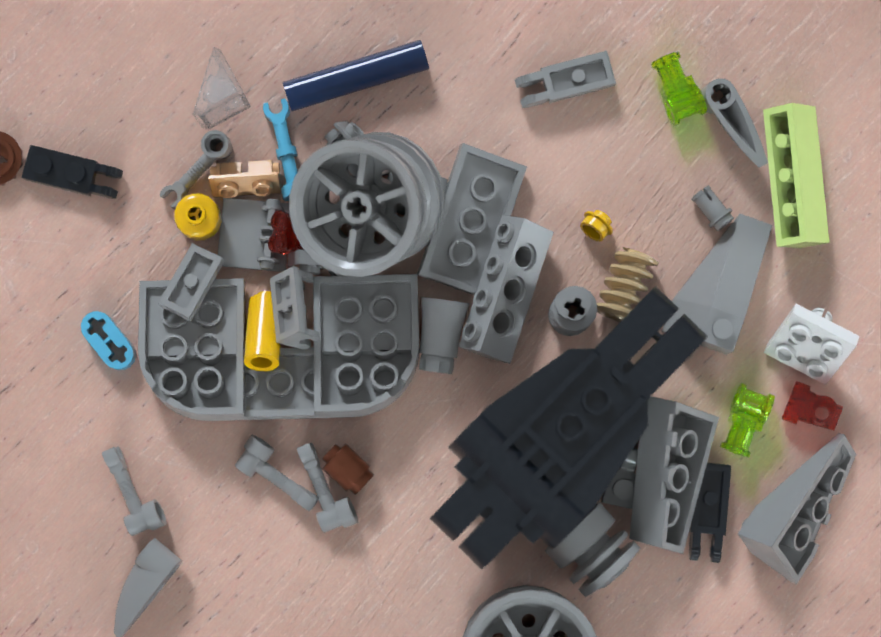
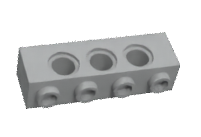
M502 215L500 223L496 228L495 238L489 256L485 261L484 271L474 295L473 304L463 328L458 347L488 359L511 363L554 233L553 231L525 218Z

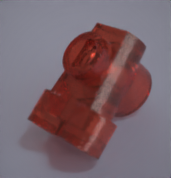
M276 211L271 217L273 234L268 240L269 250L282 255H287L290 251L304 250L293 231L289 213Z
M796 381L782 420L797 425L798 421L834 431L843 406L837 404L829 396H820L810 391L811 386ZM818 408H824L828 411V417L824 420L818 419L815 411Z

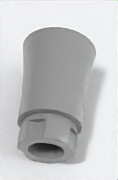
M421 297L422 329L419 353L423 354L420 358L419 370L452 374L454 358H457L463 322L470 303Z

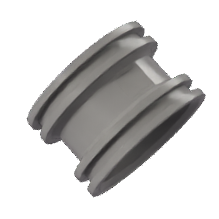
M371 132L330 143L315 151L301 165L293 180L289 196V215L298 241L314 261L327 270L344 276L364 277L378 274L420 252L430 242L442 220L445 192L441 175L433 160L420 146L408 138L393 133ZM350 164L358 166L357 177L350 175L348 171ZM384 170L392 173L393 181L391 183L382 177ZM330 191L334 192L337 196L340 195L338 203L333 204L329 202ZM360 199H361V204L364 205V206H367V210L364 211V212H363V210H364V209H363V206L358 205V200H360ZM398 203L403 204L406 212L403 217L396 214ZM343 224H349L352 227L349 237L340 230ZM377 230L385 236L382 244H378L374 240V234Z
M529 585L510 587L489 597L469 619L463 637H492L495 633H502L504 637H553L557 631H563L567 634V637L597 636L591 623L572 602L555 591ZM524 615H534L536 621L532 627H525L522 624V617Z

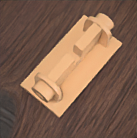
M272 159L248 161V172H242L241 162H220L216 166L210 167L208 179L213 197L233 198L240 195L268 196L274 193H281L279 180L280 164L279 162L273 163Z

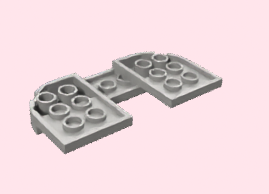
M418 275L313 277L314 330L319 332L320 341H314V347L306 350L280 348L279 366L271 371L252 370L244 364V278L215 279L191 322L160 307L158 304L171 280L140 281L138 357L142 373L152 391L169 409L184 417L201 421L361 417L378 412L392 404L402 395L416 372L419 360Z

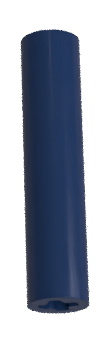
M417 40L282 83L291 111L293 112L429 70V64L422 42Z

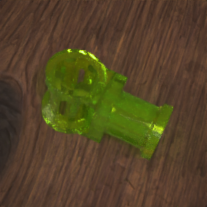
M679 52L667 54L651 63L652 69L657 70L663 83L660 93L663 98L665 111L673 126L680 124V120L696 113L700 115L707 113L704 97L699 87L695 85L692 75L686 77L679 62L681 58Z
M741 383L734 395L728 421L732 425L726 441L721 442L720 448L749 458L751 454L749 447L754 433L761 432L772 410L775 395L770 393L767 396L747 389V385Z

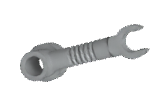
M218 130L207 132L201 140V148L204 154L178 181L161 190V198H166L170 192L176 191L177 200L171 205V208L176 209L178 202L186 196L198 178L216 160L225 159L231 155V141L223 132ZM223 142L222 149L216 152V145Z
M252 434L244 445L246 450L235 464V467L249 477H252L255 472L259 473L279 487V489H282L300 506L308 511L312 510L319 500L318 497L303 486L288 479L286 475H283V473H280V471H277V469L267 463L275 451L274 448Z
M313 443L298 447L299 457L308 472L313 487H315L314 489L323 511L316 513L322 531L325 533L340 526L347 528L358 523L356 511L349 497L334 502L325 477H323L324 474Z
M113 447L102 452L104 461L109 467L110 472L114 475L130 511V515L124 517V523L130 535L134 536L147 529L154 531L167 524L166 517L156 499L142 505L130 480L125 458L120 447Z

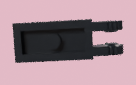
M30 145L21 178L87 196L94 194L116 199L118 191L108 186L94 185L97 173L113 179L122 178L123 170L99 164L95 160Z
M707 463L689 529V532H691L689 560L697 561L700 556L701 533L713 534L710 547L711 562L719 563L721 560L723 535H726L731 465Z

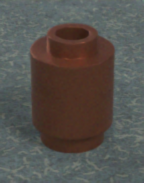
M346 443L341 448L335 444L322 458L326 463L322 470L345 491L350 490L354 495L374 475L368 469L370 465Z

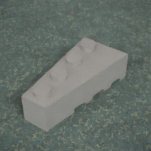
M656 397L648 399V426L639 439L629 539L683 554L719 417L679 402Z

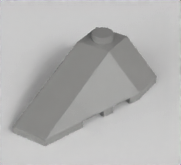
M739 214L673 298L672 302L679 309L663 325L662 332L665 333L685 313L708 336L701 346L726 355L732 353L747 313L772 225Z
M838 433L756 505L750 516L743 522L738 533L753 555L792 583H798L814 558L819 547L818 544L814 543L821 523L828 525L831 517L828 510L832 496L841 493L855 459L856 453L844 434Z

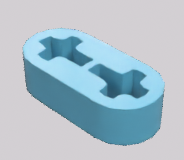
M99 311L91 312L83 318L81 332L105 364L116 370H125L131 367L136 359V350L113 319ZM94 319L99 322L105 320L106 324L102 328L109 336L105 340L97 333L91 335L90 331L93 329L91 322ZM113 342L121 349L127 348V351L124 353L126 360L123 363L119 360L112 361L111 358L114 356V351L110 348V343Z

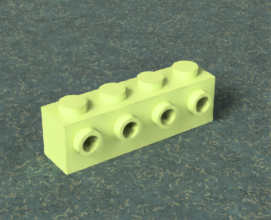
M789 103L764 109L763 115L777 247L804 248L830 243L816 106Z

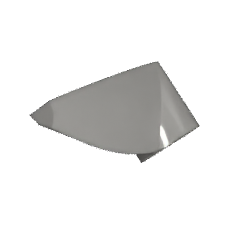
M718 78L711 81L699 94L701 107L706 112L715 115L727 134L755 165L760 168L767 164L768 161L757 130L734 85L726 79ZM713 89L716 92L720 90L723 93L724 97L721 98L722 104H720L719 100L717 102L712 100Z
M156 538L150 541L138 555L135 565L123 586L115 616L114 634L116 637H123L183 561Z

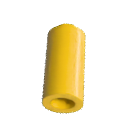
M261 291L249 299L244 364L252 370L271 371L279 366L281 344L276 343L271 292Z

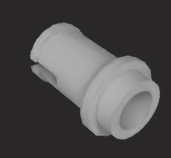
M709 185L704 187L703 191L700 190L691 199L710 221V228L714 226L719 231L734 219L731 215L733 210L731 208L727 209Z

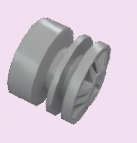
M600 502L595 505L593 510L557 547L551 549L548 546L545 549V552L560 569L574 561L578 564V567L569 578L572 583H576L586 575L589 577L579 588V591L585 597L613 582L627 569L632 558L640 550L635 541L628 543L621 549L619 548L620 544L628 536L625 530L618 532L612 537L606 534L615 519Z

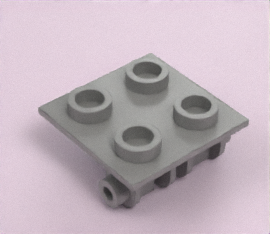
M223 198L222 223L218 246V256L224 259L222 267L277 272L286 270L291 222L289 203H280V200L277 199L257 201Z

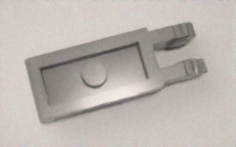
M607 51L541 68L540 71L515 79L517 88L529 87L541 81L544 83L545 92L527 95L520 100L523 108L541 105L548 101L553 103L616 85Z

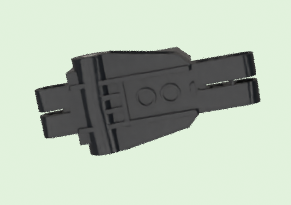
M655 286L595 349H568L490 404L448 447L460 459L454 468L466 481L429 519L454 541L481 515L484 520L458 546L481 570L519 532L533 544L541 538L551 549H554L593 510L647 428L648 399L708 337L685 313L661 335L658 330L679 308L658 287ZM653 338L656 342L635 364H632L629 360Z

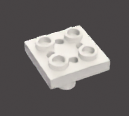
M795 304L767 343L764 353L826 385L854 350L860 336L833 323V317L829 311L826 312L823 318V308H815L810 311Z

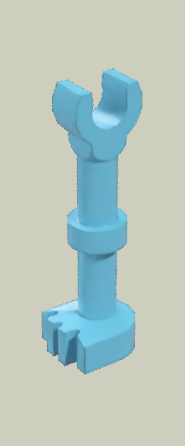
M284 98L281 99L282 111L280 113H272L268 102L263 104V111L265 117L272 122L278 144L276 155L277 159L282 162L286 184L281 188L283 200L289 201L293 180L298 170L295 161L297 150L296 146L291 144L286 121L290 114V108Z

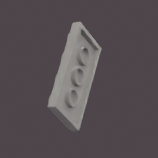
M465 143L460 144L445 189L442 220L438 230L426 245L417 275L475 295L484 271L485 261L489 256L495 238L496 228L500 223L502 215L511 216L527 166Z

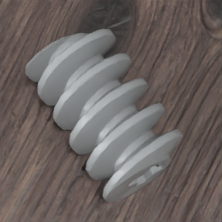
M566 287L557 294L549 307V322L554 330L562 335H579L596 318V300L592 293L584 287ZM571 305L577 307V315L574 319L568 317V308Z

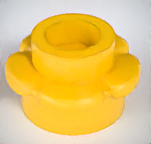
M595 210L594 212L586 211L584 213L585 218L581 222L580 228L589 238L601 242L607 235L613 233L612 221L607 214L600 210Z

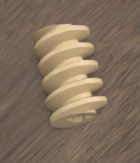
M623 247L625 251H618L614 255V258L620 264H611L609 271L615 277H606L604 280V284L610 290H600L599 297L606 303H596L597 313L617 322H621L633 310L630 307L631 304H638L642 300L636 295V291H648V287L641 282V279H652L654 275L646 267L658 266L659 263L654 258L640 251Z

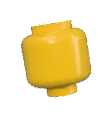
M192 193L183 197L178 202L174 211V221L177 228L187 238L195 241H204L213 237L218 232L222 223V214L218 205L209 196L201 193Z

